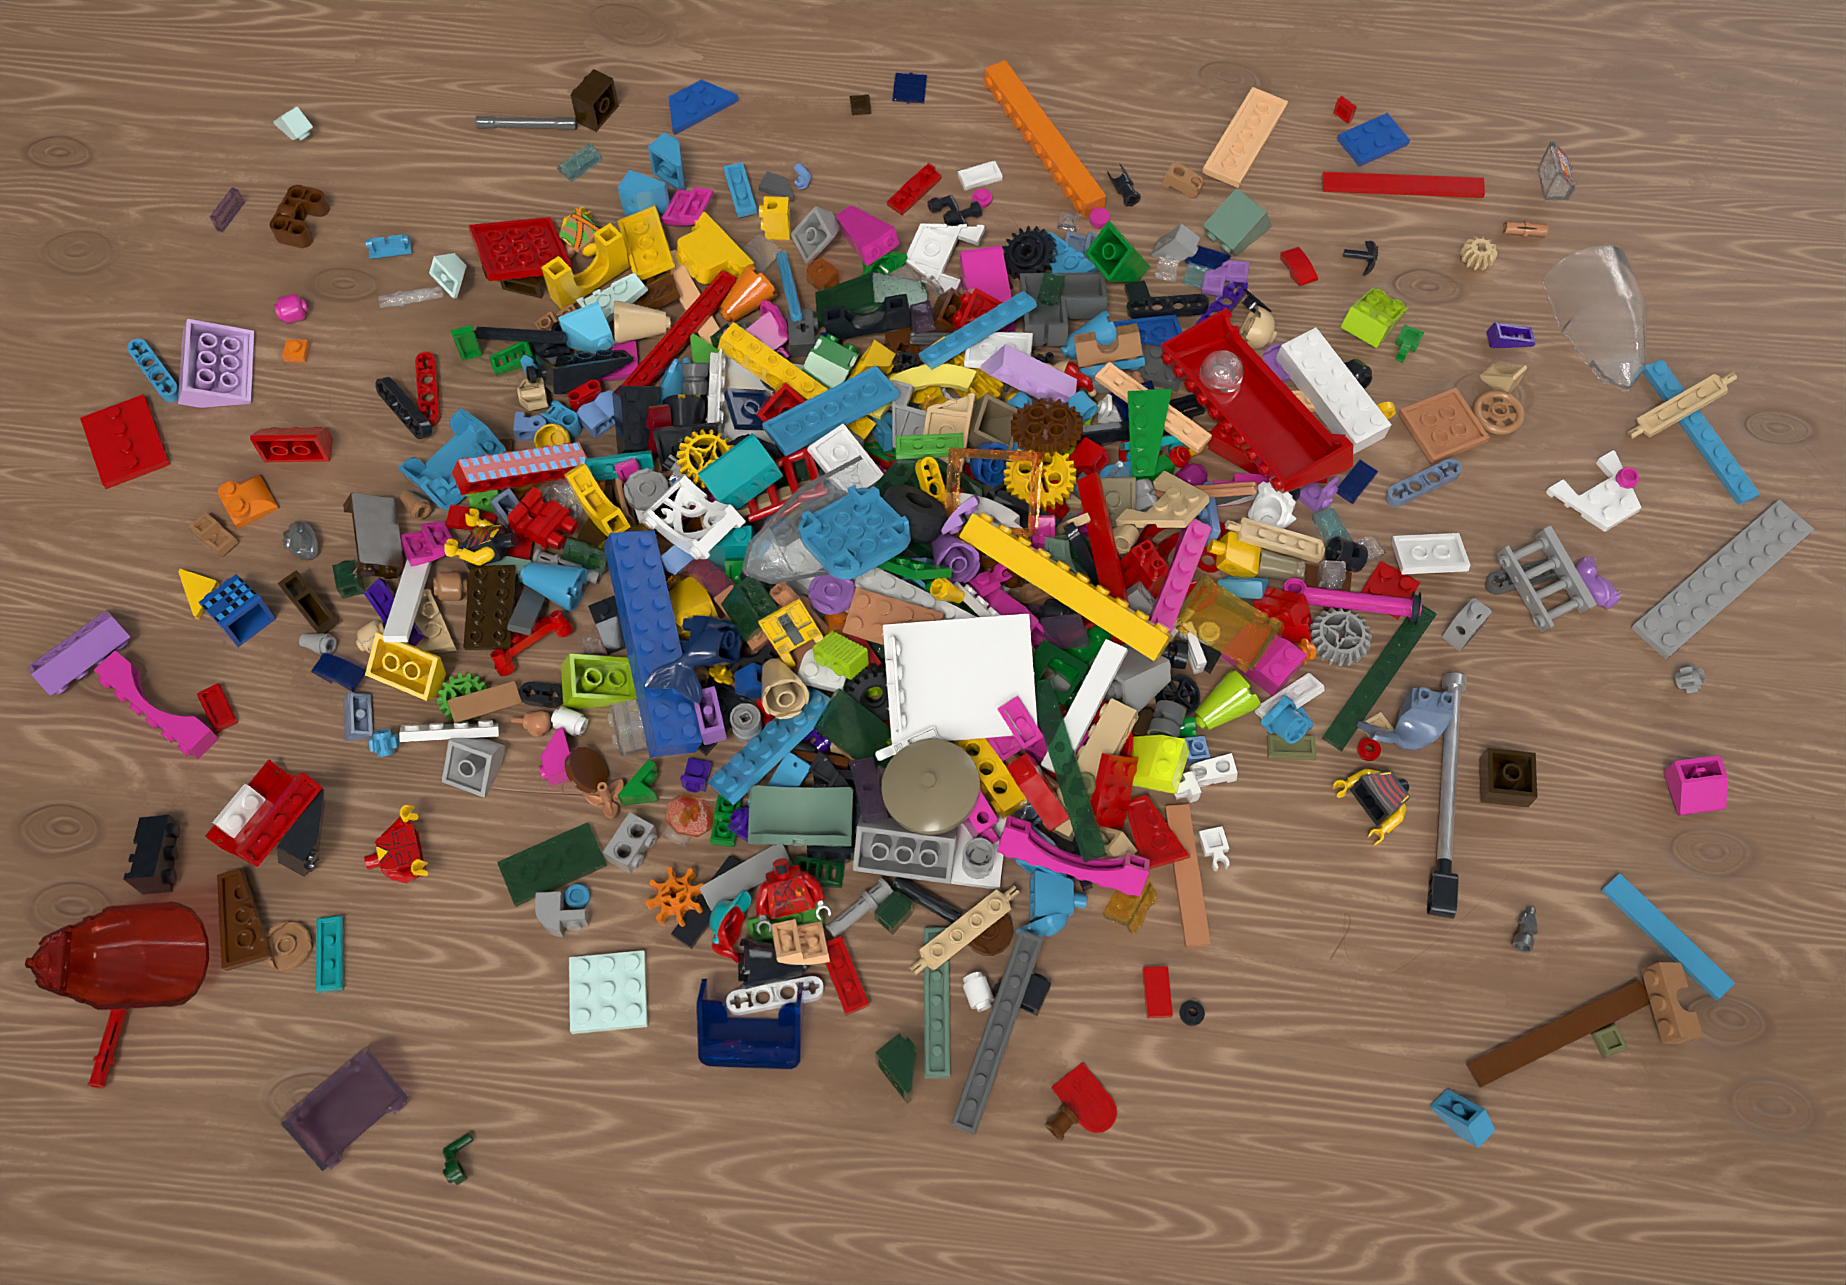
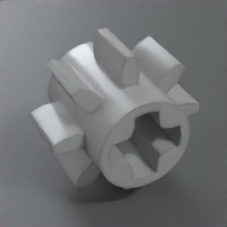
M1694 663L1683 665L1680 668V672H1677L1675 675L1678 688L1686 689L1687 694L1699 692L1702 689L1701 685L1706 684L1703 669H1695Z

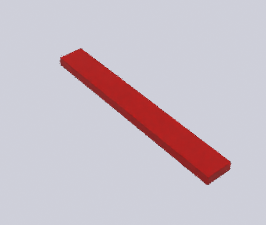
M1326 171L1322 173L1323 192L1484 198L1486 194L1484 178Z
M722 270L622 385L651 386L691 340L690 336L693 333L696 334L720 307L738 278Z
M1093 472L1076 481L1084 514L1088 513L1090 517V522L1086 523L1099 584L1110 591L1108 595L1114 599L1120 597L1129 603L1100 474ZM1111 634L1112 642L1120 646L1126 644Z

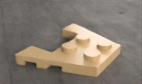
M1163 471L1153 481L1154 489L1165 491L1166 493L1147 512L1127 508L1116 519L1117 527L1125 524H1135L1136 528H1144L1147 524H1157V528H1185L1210 502L1209 495L1167 471Z

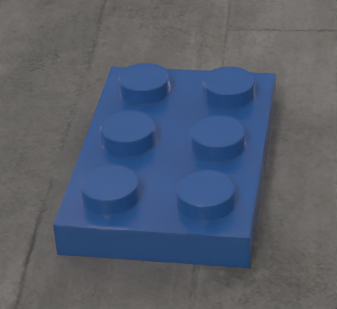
M1388 113L1342 132L1337 137L1338 142L1359 167L1408 146L1410 142L1407 135Z

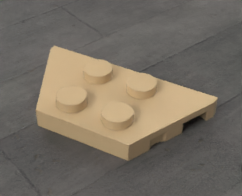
M970 393L968 396L957 400L954 398L946 401L944 404H936L927 409L923 435L963 433L964 456L934 458L937 464L957 478L962 477L976 398L975 393Z

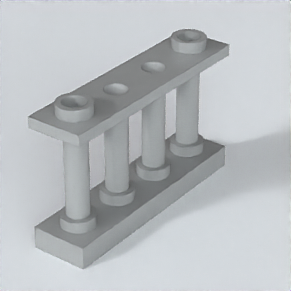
M1552 526L1541 530L1535 535V542L1517 551L1512 552L1511 548L1507 546L1497 553L1500 565L1507 571L1531 613L1534 625L1540 629L1541 633L1555 626L1552 619L1573 609H1577L1579 614L1597 605ZM1540 549L1543 550L1548 561L1524 572L1517 560ZM1553 569L1559 581L1535 592L1529 580ZM1561 589H1565L1571 600L1547 612L1540 600Z

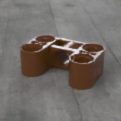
M293 185L289 187L282 202L278 205L269 226L279 243L298 248H307L313 243V237L307 224L303 222L306 215L325 216L329 213L330 206L321 190L302 185Z

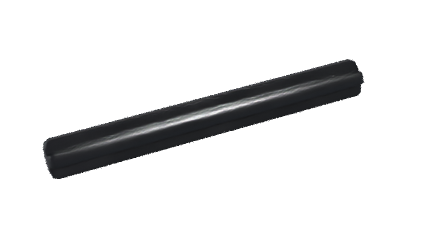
M477 327L474 330L476 338L483 340L565 344L568 339L564 331Z

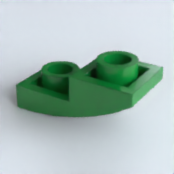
M718 795L710 845L735 847L737 835L730 831L727 826L730 823L731 814L738 807H741L742 798L732 805L724 797Z

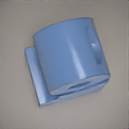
M516 412L513 428L516 441H534L535 433L542 426L547 425L546 420L539 415L526 417L525 412Z

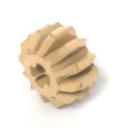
M1476 236L1468 239L1460 252V256H1462L1461 262L1467 263L1466 268L1473 267L1474 271L1478 268L1481 271L1490 268L1497 257L1496 245L1491 244V239L1485 240L1483 236L1480 239Z

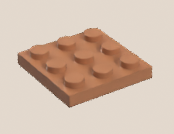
M1457 388L1404 407L1398 413L1431 464L1487 443L1490 438Z

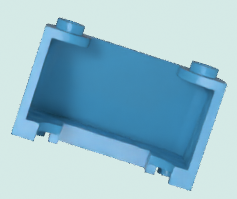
M460 408L450 419V428L455 435L425 464L418 458L412 457L405 460L397 468L443 510H449L450 504L457 505L466 496L461 495L452 475L457 460L464 457L475 458L485 454L495 455L506 452L503 444L490 429L463 408Z

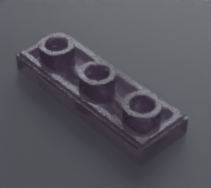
M873 756L849 761L863 823L888 818Z

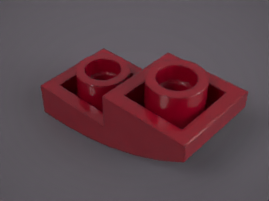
M668 404L649 406L646 427L651 431L647 450H651L652 454L658 453L653 429L656 427L672 426L671 411Z

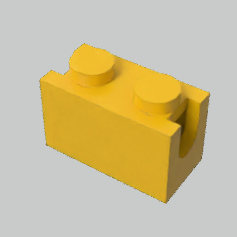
M764 196V205L759 206V217L761 218V231H765V239L790 240L791 218L789 197Z

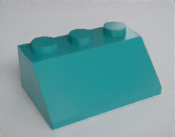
M753 433L697 473L716 501L722 504H731L735 510H738L783 476L773 459Z

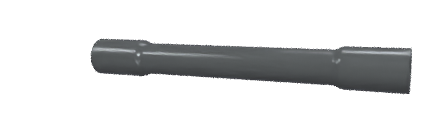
M476 116L475 120L476 128L577 129L576 117L505 118Z

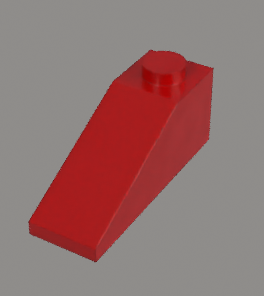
M1025 753L1006 766L1015 783L1049 831H1053L1071 819L1035 758Z

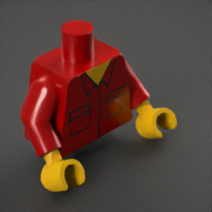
M402 806L397 820L381 834V837L375 840L377 852L364 856L367 870L380 867L382 873L387 878L405 884L420 876L426 877L428 875L425 866L428 865V862L424 861L419 832L414 824L410 823V820L415 821L418 819L417 813H411L415 806Z

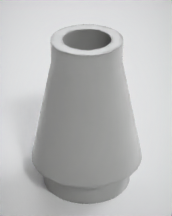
M303 633L299 639L300 646L306 647L322 656L333 654L337 645L336 639L328 633Z

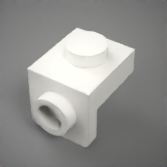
M1107 394L1103 400L1098 402V410L1096 412L1098 413V423L1125 421V409L1112 405V395Z

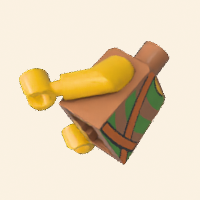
M585 207L575 208L571 215L564 217L559 237L567 243L564 248L569 259L576 252L584 259L597 253L593 233L600 230V228L591 221L592 213L591 211L586 212Z

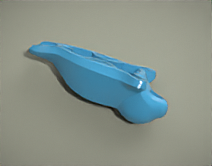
M674 358L672 364L666 368L660 383L662 388L657 405H662V400L668 396L682 395V382L686 379L681 373V363H691L689 358H683L680 363L678 359Z

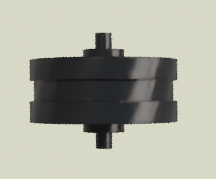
M1182 674L1171 676L1168 686L1172 692L1165 691V686L1155 696L1156 704L1158 701L1166 700V696L1168 701H1173L1180 705L1183 704L1187 708L1185 716L1196 711L1201 697L1195 681ZM1173 681L1180 682L1178 689L1176 688Z

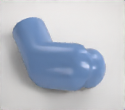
M798 163L795 165L794 170L799 176L798 180L795 179L794 183L798 189L803 190L808 187L811 175L802 163Z

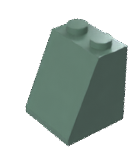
M1237 188L1203 225L1206 232L1204 235L1211 242L1217 241L1220 244V248L1226 254L1232 253L1235 257L1272 227L1267 211Z

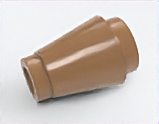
M406 490L400 495V500L413 518L421 520L430 514V503L410 490Z

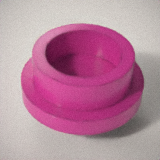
M977 189L972 194V201H978L981 208H986L992 202V194L987 189Z
M1626 467L1618 471L1616 481L1621 487L1631 489L1638 484L1639 474L1634 468Z

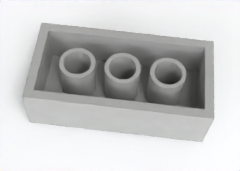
M861 814L857 825L853 871L950 884L958 827L941 834L924 835L903 828L893 818Z

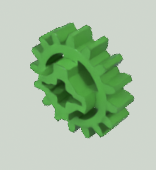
M458 673L457 679L450 676L449 684L442 683L444 690H438L437 693L441 698L437 699V703L442 714H445L448 720L453 718L447 702L450 696L453 699L487 689L485 682H482L479 676L473 679L471 673H468L466 677Z

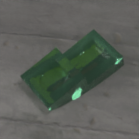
M570 536L567 538L563 560L580 564L582 568L604 574L607 564L605 549Z

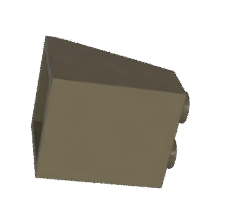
M984 394L975 401L976 407L973 410L966 450H975V448L986 442H997L1008 446L1009 448L1006 449L1012 451L1014 442L1013 436H1011V420H1013V414H1017V408L988 394Z

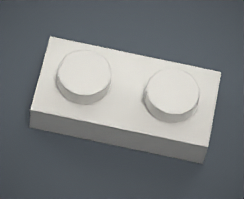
M244 784L212 823L230 837L235 838L266 799L249 785Z

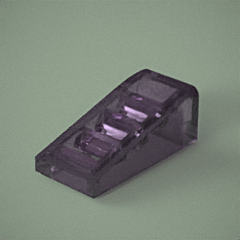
M930 300L909 305L914 335L935 330L934 314Z

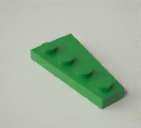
M1172 389L1128 391L1127 393L1131 477H1136V479L1154 478Z

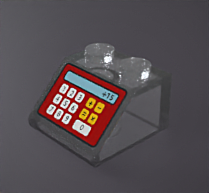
M1550 142L1537 168L1544 200H1569L1572 192L1576 189V180L1572 176V164L1569 163L1568 155L1555 142Z

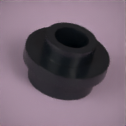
M1189 1000L1181 1005L1179 1016L1186 1025L1197 1026L1203 1021L1205 1011L1199 1002ZM1194 1009L1197 1015L1194 1017L1190 1016L1188 1010Z

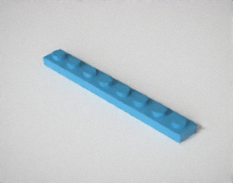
M1663 359L1646 365L1642 369L1643 374L1663 402L1685 391ZM1700 410L1678 421L1738 506L1757 499L1760 495L1759 491Z

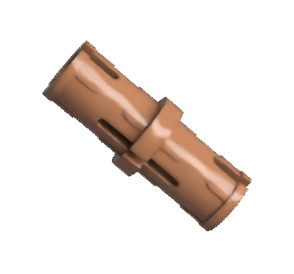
M1505 221L1503 233L1522 235V237H1528V235L1546 237L1548 224L1530 223V221Z

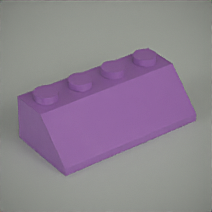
M105 610L29 665L28 670L50 696L54 693L58 695L68 688L69 685L67 683L74 678L78 680L89 672L88 668L93 664H101L112 650L116 649L118 651L127 645V639L130 636L108 610Z

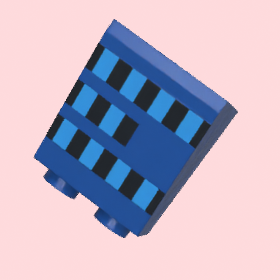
M237 574L225 580L221 586L213 592L206 594L198 602L238 648L276 619L261 597Z

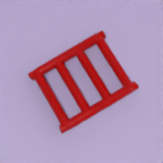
M808 447L791 453L786 457L783 456L773 460L778 468L784 467L792 497L779 501L775 484H771L766 488L771 503L770 506L758 510L755 497L747 502L750 512L748 515L749 522L760 520L827 493V488L821 483L814 458L807 451ZM804 458L813 489L801 493L792 463Z

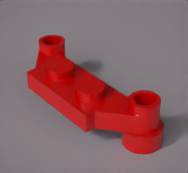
M555 610L549 616L538 617L531 635L512 632L511 648L496 649L490 654L499 676L503 677L511 674L516 668L512 657L549 632L554 631L559 638L568 636L574 629L570 620L564 617L561 610Z

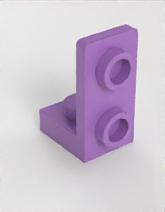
M1335 477L1323 489L1316 483L1309 484L1300 491L1301 494L1298 500L1315 514L1319 513L1322 509L1326 510L1334 501L1332 497L1339 489L1337 485L1340 479Z

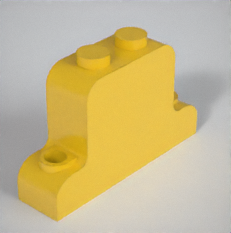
M705 211L698 221L695 220L692 232L679 238L677 241L676 260L688 270L691 277L701 284L711 283L722 270L739 278L748 264L754 266V262Z

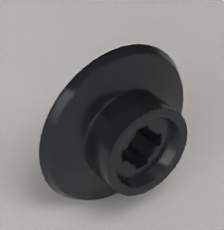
M1243 289L1247 297L1242 303L1253 313L1256 311L1254 307L1257 305L1270 313L1272 312L1247 289Z

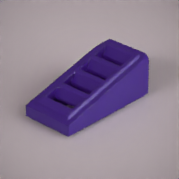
M1494 322L1486 332L1490 348L1534 347L1536 344L1531 327Z

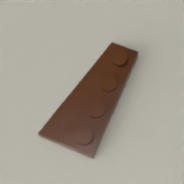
M239 868L218 874L221 968L229 971L273 959L245 871Z

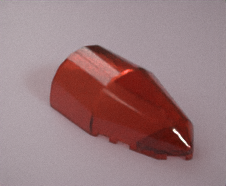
M178 902L108 906L96 915L86 916L82 918L83 921L74 925L69 924L44 936L38 943L40 945L38 950L31 958H27L25 961V967L31 969L36 977L35 983L39 988L62 997L71 998L78 1003L90 1005L97 1010L174 1007L183 1005L194 997L205 980L210 959L209 939L202 920L194 910Z

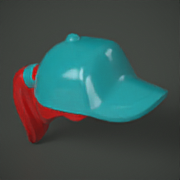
M741 890L733 901H718L709 919V924L714 934L711 943L713 951L721 956L731 958L735 963L739 962V954L733 945L740 937L741 924L745 920L744 913L751 903V896L746 890Z

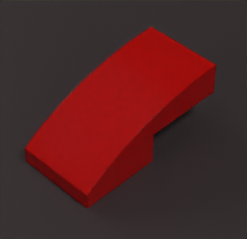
M1300 247L1280 252V260L1290 269V277L1299 286L1318 281V275L1312 263Z
M450 504L445 523L447 528L469 530L471 533L475 527L479 526H468L466 523V514L470 515V507ZM478 510L479 519H486L496 525L497 515Z

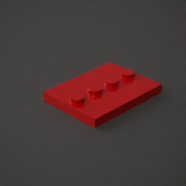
M144 394L80 417L99 477L105 489L170 465L148 400Z

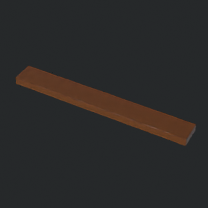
M1637 980L1466 1065L1479 1088L1650 1005L1648 993L1640 980Z

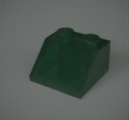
M899 1033L875 1052L876 1065L908 1104L912 1099L916 1047L909 1037L904 1039Z

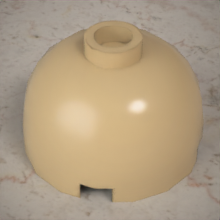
M1257 305L1254 307L1256 311L1254 313L1249 312L1239 333H1243L1242 338L1252 349H1260L1268 342L1272 343L1277 334L1274 331L1276 324L1272 314Z

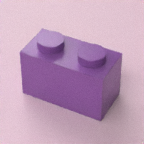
M715 686L702 689L701 702H694L703 743L707 745L727 740Z

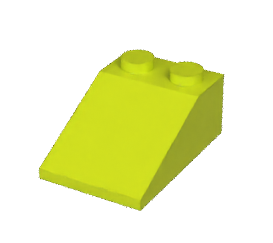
M1166 735L1133 737V757L1138 758L1132 786L1177 794L1189 755L1185 739Z

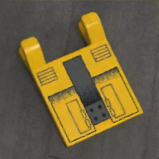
M800 598L758 621L781 659L790 669L796 666L790 651L811 639H814L817 643L824 637Z

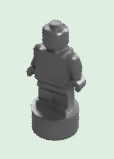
M1533 906L1527 907L1526 911L1522 913L1520 920L1517 921V923H1520V930L1514 936L1512 944L1515 950L1524 953L1533 951L1535 942L1533 935L1538 933V925L1534 917L1536 909Z

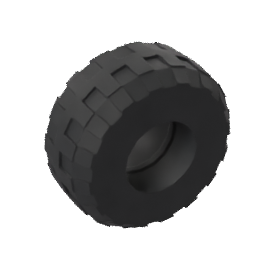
M897 484L886 490L882 498L901 517L906 516L909 521L911 541L927 544L937 540L947 521V512L941 502L923 490L904 484Z

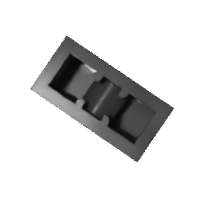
M812 309L801 310L802 320L796 322L791 320L789 310L787 311L791 358L808 357L811 349H814L819 334L814 335V330H818L817 317H813Z

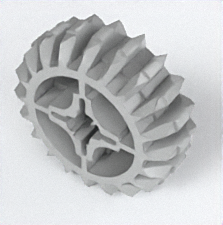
M1331 607L1328 612L1323 610L1320 616L1317 615L1314 618V623L1310 626V629L1313 631L1310 632L1312 636L1311 642L1316 647V654L1322 655L1321 661L1328 659L1329 665L1337 662L1338 667L1342 666L1343 663L1349 667L1352 662L1358 663L1361 658L1365 657L1367 650L1371 647L1370 641L1372 639V635L1369 634L1370 626H1364L1366 619L1359 620V613L1353 615L1351 614V609L1344 612L1342 607L1338 608L1337 611ZM1340 632H1342V634H1341V637H1342V638H1341L1340 642H1338V640H1339V634H1340Z

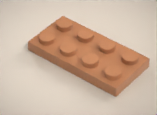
M856 587L842 633L884 645L883 625L944 620L946 614Z

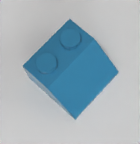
M663 132L648 146L653 175L676 190L686 191L680 143L675 137Z
M629 170L618 186L623 214L626 216L654 205L660 216L666 212L670 204L666 183L638 172Z

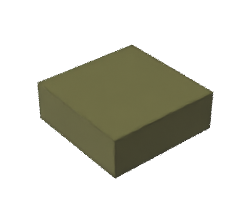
M1617 1025L1591 1034L1603 1059L1628 1049Z

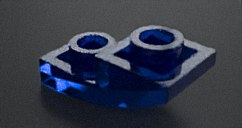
M324 652L311 672L331 684L334 681L354 693L365 677L366 670L349 661Z

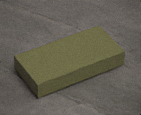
M1268 734V759L1315 761L1317 758L1315 736L1304 735L1298 742L1289 744L1277 734Z

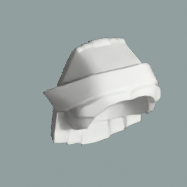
M1262 482L1258 485L1259 494H1256L1248 512L1249 519L1283 529L1297 519L1292 515L1296 501L1292 499L1291 494L1288 492L1283 494L1279 491L1276 492L1270 482Z

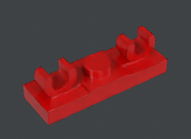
M927 163L887 200V206L903 216L941 180V174L935 171L933 165Z

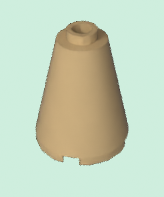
M619 300L614 301V343H624L665 334L666 329H670V316H666V312Z
M768 660L762 667L761 702L767 714L774 715L777 719H789L802 712L801 708L805 703L807 705L809 701L807 686L782 660Z

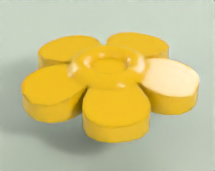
M715 665L714 668L708 670V673L714 677L716 682H724L729 685L733 683V674L726 667L722 668L719 665Z

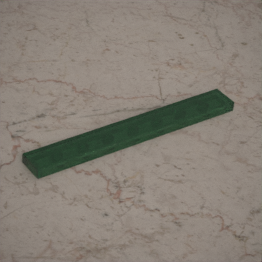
M1422 605L1421 614L1416 626L1415 622H1411L1409 625L1408 616L1323 735L1322 739L1341 752L1357 731L1358 721H1364L1437 613Z
M1049 677L1034 683L1037 718L1082 860L1086 863L1106 856L1108 853L1052 680Z

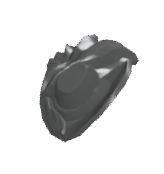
M295 521L289 525V530L283 532L284 538L282 541L284 542V548L288 549L296 557L303 560H312L318 555L317 539L312 527L307 522Z

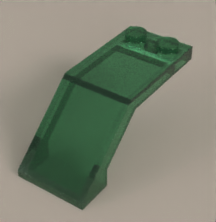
M870 272L815 292L818 325L820 328L824 327L823 308L844 305L850 311L864 313L881 307L885 297L900 294L907 295L912 322L930 316L927 285L924 282Z

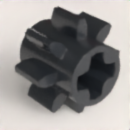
M909 349L903 353L898 351V359H893L892 363L896 366L895 373L918 367L920 363L915 362L918 355H913Z

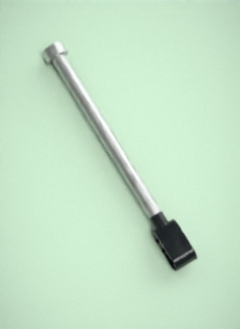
M1447 673L1442 677V689L1453 693L1455 698L1453 716L1444 730L1436 870H1431L1427 895V914L1454 919L1456 915L1459 883L1458 874L1451 872L1461 692L1466 690L1467 677L1461 673Z

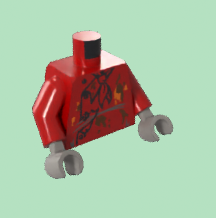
M779 858L773 862L774 871L765 874L766 881L760 884L755 896L756 916L759 917L760 921L756 929L759 934V926L762 923H766L769 927L768 932H771L772 926L767 921V916L772 920L816 909L815 904L818 905L816 911L818 919L822 920L820 915L822 908L827 909L829 916H831L832 909L825 905L824 901L826 898L820 882L808 872H802L799 865L789 867L788 861L785 858Z

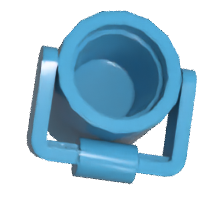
M1287 696L1282 697L1261 720V725L1270 735L1274 732L1289 744L1296 743L1303 738L1309 723L1304 716L1295 710L1297 708L1296 705Z

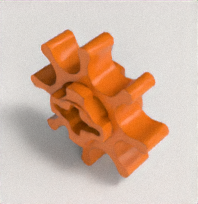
M668 867L669 878L665 883L659 884L653 879L649 881L651 887L657 890L658 894L653 899L645 900V905L649 910L661 907L660 913L656 916V920L660 925H664L669 916L677 915L676 921L683 927L686 924L683 919L686 911L693 909L699 914L703 912L700 904L695 903L694 899L697 895L702 894L699 887L704 884L700 883L696 886H690L691 881L696 877L691 868L687 869L686 874L682 878H676L673 868Z

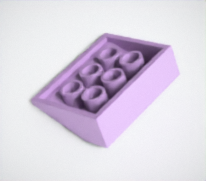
M186 319L182 335L178 404L199 408L250 404L254 331Z

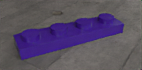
M379 577L364 592V595L386 625L395 594L387 582ZM415 622L409 640L405 642L412 646H416L425 637Z

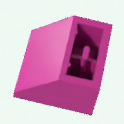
M1720 755L1674 761L1664 771L1678 816L1726 809L1728 775Z

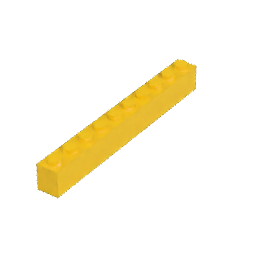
M972 513L959 536L961 539L1151 660H1159L1173 637L1172 634L1168 633L1170 630L1168 627L1159 622L1156 624L1148 620L1149 615L1138 609L1136 612L1128 607L1130 604L1120 597L1114 599L1108 595L1110 592L1108 589L1101 585L1095 587L1089 583L1090 578L1080 572L1076 575L1069 570L1070 566L1061 560L1056 562L1051 559V554L1046 550L1033 548L1030 546L1032 544L1030 540L1023 536H1019V538L1011 534L1013 531L1011 528L1004 524H1000V526L992 522L994 518L987 513Z

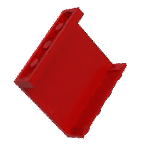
M269 759L247 784L266 800L236 837H230L215 824L204 836L221 850L256 867L263 862L323 788L306 773L300 772L298 776L287 773Z

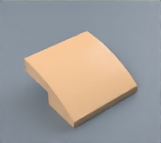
M796 919L771 924L778 962L794 965L830 962L822 921L797 926Z

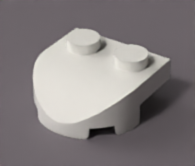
M813 648L805 653L798 672V677L807 686L843 693L847 678L843 675H836L832 669L826 666H819L814 660Z

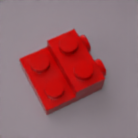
M976 287L964 291L960 297L961 308L952 317L954 322L953 329L958 330L1003 302Z

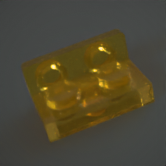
M1145 881L1140 897L1126 895L1116 889L1102 914L1105 919L1124 925L1130 933L1135 934L1144 923L1145 915L1149 908L1154 905L1157 893L1149 881Z

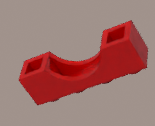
M1085 437L1074 448L1068 461H1074L1073 468L1076 469L1075 477H1077L1082 471L1087 475L1093 472L1100 473L1111 459L1105 448ZM1058 480L1050 481V483L1052 484H1058L1060 482ZM1063 498V505L1056 502L1054 510L1050 505L1046 509L1047 513L1060 519L1059 523L1070 511L1065 498Z

